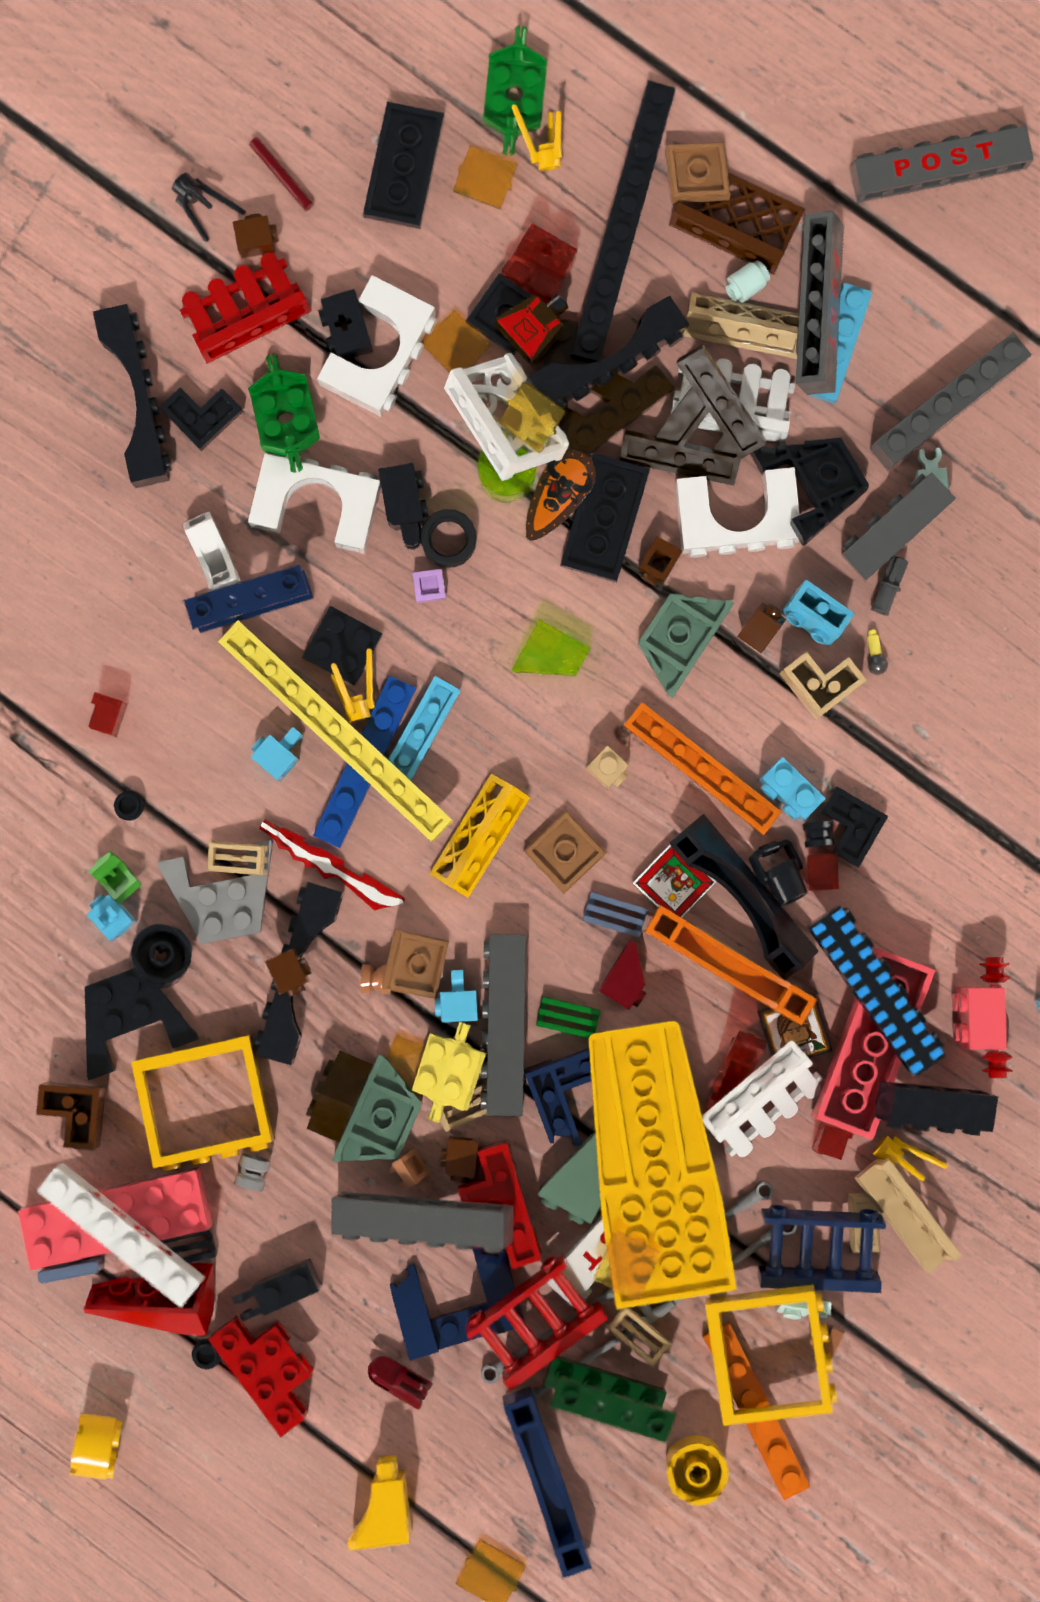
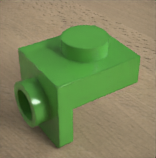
M111 851L99 858L95 865L89 869V873L100 881L111 897L119 904L142 885L125 862Z

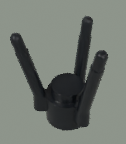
M188 173L181 174L172 185V191L178 195L175 201L183 208L205 242L209 241V237L188 205V202L194 204L200 201L208 209H211L212 204L202 195L203 191L241 215L246 214L243 208L206 186L199 178L193 179Z

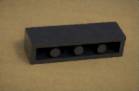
M880 1081L874 1117L885 1121V1126L893 1129H903L904 1125H911V1128L914 1130L928 1132L930 1127H937V1131L954 1134L955 1129H961L965 1134L980 1136L981 1131L993 1132L998 1096L982 1090Z

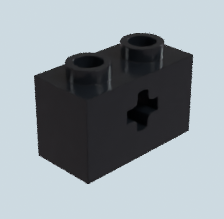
M348 290L320 299L323 309L318 310L323 327L329 326L332 335L326 338L330 352L333 354L337 353L344 360L372 353V344L355 290ZM346 321L348 330L343 332L340 323Z

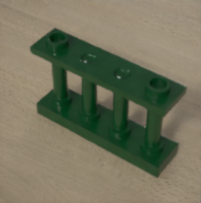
M562 1356L556 1357L549 1363L543 1380L544 1386L555 1389L550 1402L551 1408L666 1443L676 1412L662 1408L667 1395L664 1388Z

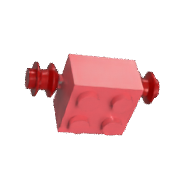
M985 957V963H979V965L986 968V974L980 976V979L992 984L990 986L956 987V993L952 995L953 1011H957V1023L953 1024V1039L958 1041L959 1047L966 1049L993 1050L982 1056L983 1059L988 1061V1067L983 1069L982 1072H988V1078H1007V1072H1013V1070L1007 1067L1006 1061L1013 1057L1007 1052H1003V1049H1007L1005 988H1001V984L998 983H1004L1010 979V976L1004 974V967L1010 965V963H1004V957Z

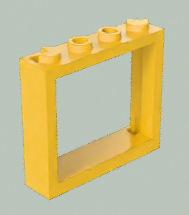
M252 1034L131 1062L153 1168L162 1167L163 1172L180 1168V1162L191 1160L192 1165L210 1161L209 1156L220 1153L221 1158H228L239 1155L238 1149L250 1147L251 1152L267 1149L268 1143L275 1139ZM243 1050L260 1134L163 1156L145 1071Z
M814 1284L706 1298L705 1307L723 1426L833 1413L832 1403L838 1402L835 1384H829L827 1373L833 1372L830 1353L824 1354L823 1342H829L826 1323L820 1324L818 1312L824 1311L822 1294H815ZM807 1302L822 1400L735 1410L720 1312Z

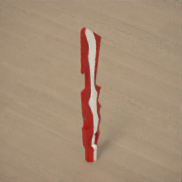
M266 819L261 824L259 829L275 839L279 849L289 851L293 860L304 862L306 868H316L324 879L337 877L374 911L405 902L403 896L368 874L364 873L361 878L345 868L344 860L322 848L304 842L305 837L286 828L277 827Z

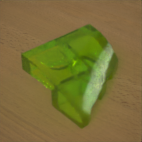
M539 619L511 671L518 674L537 673L539 675L556 674L576 677L591 648Z

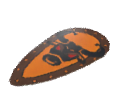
M566 450L561 460H553L547 464L539 479L527 512L526 537L528 540L535 541L555 530L570 516L591 491L595 482V467L592 460L585 453L577 450Z

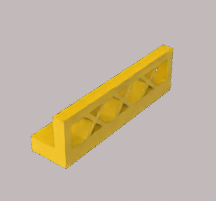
M491 774L429 874L469 898L530 797L515 786ZM498 784L503 787L497 798L491 800L490 794L495 786ZM484 812L485 817L482 822L475 825L477 815ZM469 836L468 845L465 849L460 850L459 845L461 841ZM453 862V869L446 878L441 875L447 864Z

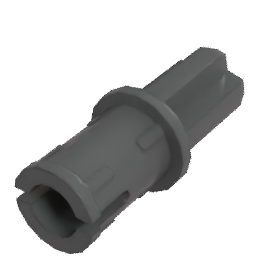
M897 556L891 558L883 581L878 583L881 586L871 607L872 611L886 616L889 615L897 592L901 591L899 586L908 566L907 560Z

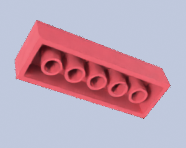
M873 948L872 952L876 958L882 957L889 965L892 972L888 975L895 984L900 982L909 994L906 1000L912 1009L917 1007L921 1011L935 970L887 951ZM856 997L811 1116L873 1140L880 1119L874 1117L880 1081L895 1082L901 1061Z
M201 1166L98 1190L160 1241L206 1231L213 1226ZM49 1201L28 1205L18 1210L30 1270L111 1252Z

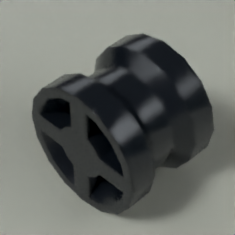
M832 821L802 824L803 831L807 835V839L804 842L805 848L834 845V839L830 836Z

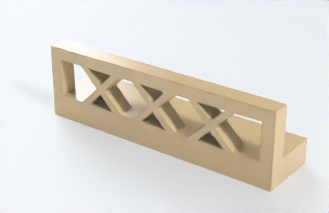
M691 293L686 318L690 325L684 331L683 336L797 359L799 314ZM697 304V305L707 306L708 309H707V308H702V307H697V306H695V305ZM727 311L736 312L737 314H731ZM756 317H762V318H765L766 320H761V319H758V318H756ZM785 323L796 324V325H798V327H796V326H791V325H787V324H785Z
M875 1159L854 1177L926 1273L934 1271L945 1260L956 1261L962 1256L890 1159Z

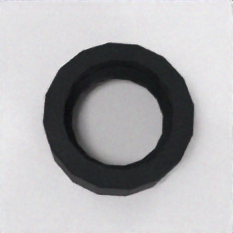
M443 509L433 513L425 521L421 529V545L425 555L432 563L441 567L454 568L464 564L472 557L476 548V531L472 521L465 514L457 510ZM443 522L459 524L466 534V543L463 549L452 556L438 553L431 542L433 530Z

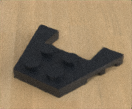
M842 438L804 441V444L796 445L779 443L778 446L761 447L750 454L761 474L765 470H773L785 464H789L791 468L795 467V475L815 508L791 519L790 525L802 546L810 542L861 497L869 487V483Z
M131 969L85 986L88 1081L116 1071L106 1041L161 1020L173 1049L199 1039L198 1034L166 997L163 990L151 989L136 979Z

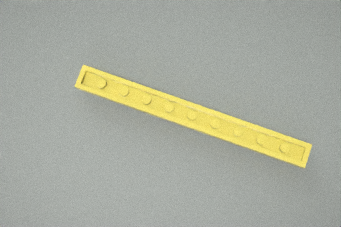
M239 620L218 641L431 842H434L452 823L453 820Z

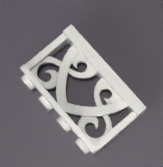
M507 353L504 357L466 369H462V367L450 371L444 387L502 481L512 478L513 474L553 460H561L569 446L566 434L559 428L551 412L540 417L521 387L526 381L527 376L523 371L522 365L516 361L512 353ZM500 374L507 385L503 384L501 378H499L496 386H492L490 378ZM483 379L484 385L472 384L473 382ZM487 398L490 402V407L488 408L484 404V402L487 403ZM497 400L523 412L522 426L519 432L508 424L494 420L492 415L496 410ZM503 432L508 433L507 438L504 436ZM527 439L535 445H541L543 441L546 447L543 449L533 447ZM521 448L528 452V454L519 457L516 455Z

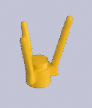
M512 105L516 121L530 152L531 164L538 163L539 171L561 168V111H556L555 132L553 113L551 111L548 112L549 143L539 145V151L536 152L517 105Z
M368 648L366 650V700H363L362 695L349 696L335 663L331 664L334 675H331V679L344 707L348 723L370 718L369 710L376 708L373 700L372 649Z
M886 1135L872 1152L877 1157L876 1159H890L894 1166L899 1163L920 1181H924L925 1176L902 1158L904 1152L901 1149L943 1169L947 1167L946 1163L904 1143L896 1136L890 1138Z

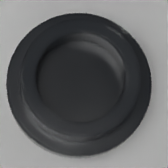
M125 791L116 797L114 811L119 818L132 821L139 818L143 813L144 802L139 794Z
M209 1338L199 1340L192 1349L193 1362L201 1369H212L221 1360V1356L209 1342Z

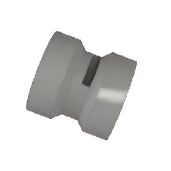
M242 1154L240 1159L241 1171L236 1175L234 1184L249 1190L263 1191L265 1185L264 1173L269 1170L271 1161L250 1154Z

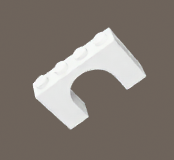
M372 275L358 300L361 310L385 321L397 331L400 337V346L396 356L383 367L364 369L330 353L317 380L321 387L382 417L385 410L390 412L397 399V396L394 395L399 385L404 386L411 371L408 367L412 359L417 360L424 348V344L421 342L426 333L430 335L433 332L438 319L435 318V307Z
M264 454L248 523L252 528L280 534L286 506L291 495L302 486L314 483L323 484L332 488L342 501V513L334 542L336 547L362 554L366 553L381 491L380 480H376L375 475L367 472H359V475L347 473L348 469L337 465H331L330 469L320 467L319 462L307 458H302L303 470L298 472L295 462L296 473L290 471L289 460L286 456Z
M795 467L764 471L762 475L765 502L763 520L756 527L742 532L731 531L722 527L712 516L706 476L677 479L675 482V493L682 554L689 553V557L696 558L706 556L707 551H718L719 555L736 553L738 548H748V552L765 550V546L777 545V549L795 547V543H798L799 539L790 525L791 519L800 515Z

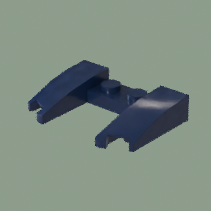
M589 1048L554 1061L549 1059L524 1069L550 1143H554L555 1135L573 1137V1146L582 1145L563 1091L591 1081Z
M481 1247L473 1248L487 1302L431 1318L415 1263L410 1264L406 1268L410 1275L398 1286L393 1281L389 1284L410 1361L437 1353L440 1349L470 1341L466 1336L468 1319L480 1310L482 1312L486 1311L515 1289L504 1249L500 1252L499 1256L480 1253ZM519 1303L514 1307V1309L525 1322L522 1308ZM504 1315L489 1325L496 1334L514 1330V1327ZM479 1333L471 1340L480 1338L482 1335Z

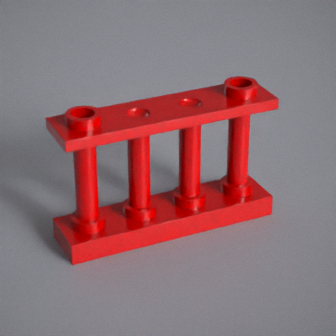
M563 1254L557 1258L555 1256L548 1258L540 1266L541 1270L486 1311L482 1312L480 1310L474 1313L467 1321L466 1336L471 1340L480 1333L505 1365L504 1371H502L503 1383L510 1392L608 1319L606 1309L599 1300L594 1304H587L562 1272L568 1267ZM551 1279L555 1281L578 1311L577 1316L568 1323L560 1319L538 1290ZM529 1297L553 1328V1334L544 1341L542 1339L538 1340L514 1309L516 1305ZM503 1315L529 1347L528 1353L520 1359L513 1357L489 1326Z

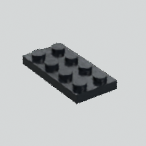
M387 102L363 210V218L421 229L444 122V113Z
M594 453L592 462L595 467V482L591 491L577 508L560 567L617 583L650 469Z

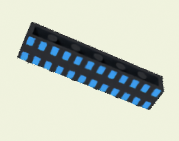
M840 905L834 906L806 927L911 1076L917 1077L946 1057L941 1050L945 1046L935 1032L930 1034L924 1024L927 1020L917 1007L912 1009L906 999L909 997V994L900 982L895 984L888 975L892 971L882 957L877 959L871 951L874 945L870 938L864 932L860 934L853 925L857 921L847 907L842 909Z

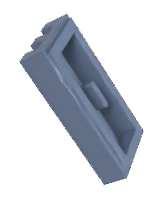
M591 892L582 921L640 938L648 909ZM598 900L640 913L639 919L595 906L594 902ZM591 911L637 924L636 929L633 930L590 917Z
M97 1257L42 1268L37 1272L38 1281L43 1284L98 1273L104 1267L103 1258Z

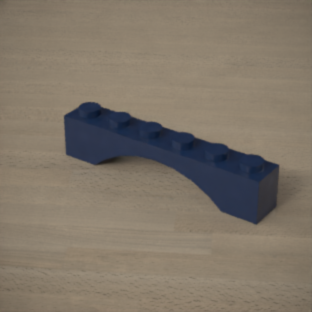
M531 1386L503 1395V1407L534 1488L562 1577L566 1578L591 1569L589 1552Z

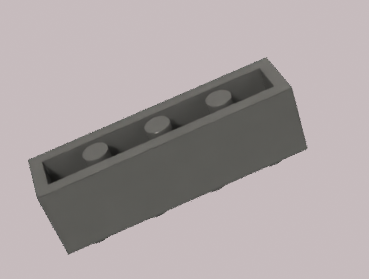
M932 472L927 477L923 473L920 474L909 485L912 491L905 497L901 494L896 496L887 505L890 509L889 512L882 518L877 514L865 525L868 530L860 538L855 534L842 546L846 551L841 556L864 581L870 578L956 499Z

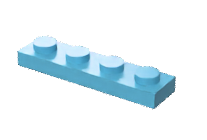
M844 283L840 295L836 390L834 393L813 394L809 396L833 404L837 402L872 291Z
M434 676L388 759L410 781L413 779L461 692L460 689Z

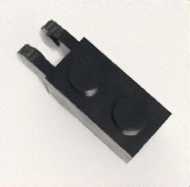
M413 463L380 468L378 471L388 525L395 531L401 530L405 547L415 550L421 544L419 527L424 525L423 517H429L426 499L420 500L418 489L424 488L421 470L415 471Z
M311 1258L259 1280L254 1283L252 1288L233 1296L232 1299L234 1304H237L255 1296L258 1306L246 1309L239 1315L241 1320L245 1321L259 1314L265 1316L317 1293L321 1289L322 1284Z

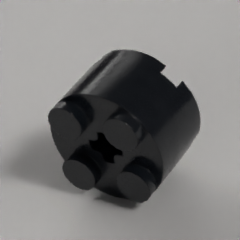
M162 924L148 926L137 935L131 947L129 964L133 975L139 982L151 989H163L175 985L184 977L190 966L192 958L191 943L188 937L179 928ZM156 951L159 954L164 952L167 954L165 962L154 959Z

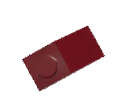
M631 940L627 942L598 991L628 1010L631 1009L632 1005L637 1008L646 995V992L642 990L645 986L637 946Z

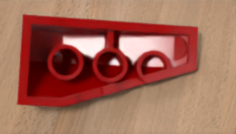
M188 1263L205 1278L182 1307H179L145 1278L130 1279L126 1276L92 1284L83 1310L87 1314L170 1333L207 1335L214 1312V1266L208 1263Z

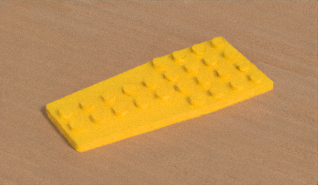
M667 1021L592 1033L588 1041L601 1215L616 1309L737 1290L722 1196L679 1024L675 1021Z

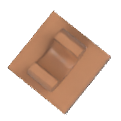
M415 1148L392 1163L393 1166L389 1169L390 1174L397 1171L402 1181L397 1185L399 1187L406 1185L408 1189L419 1183L430 1173Z
M835 1325L831 1332L827 1328L829 1342H823L824 1354L830 1353L831 1360L845 1333V1330ZM811 1338L809 1343L814 1347L813 1339Z

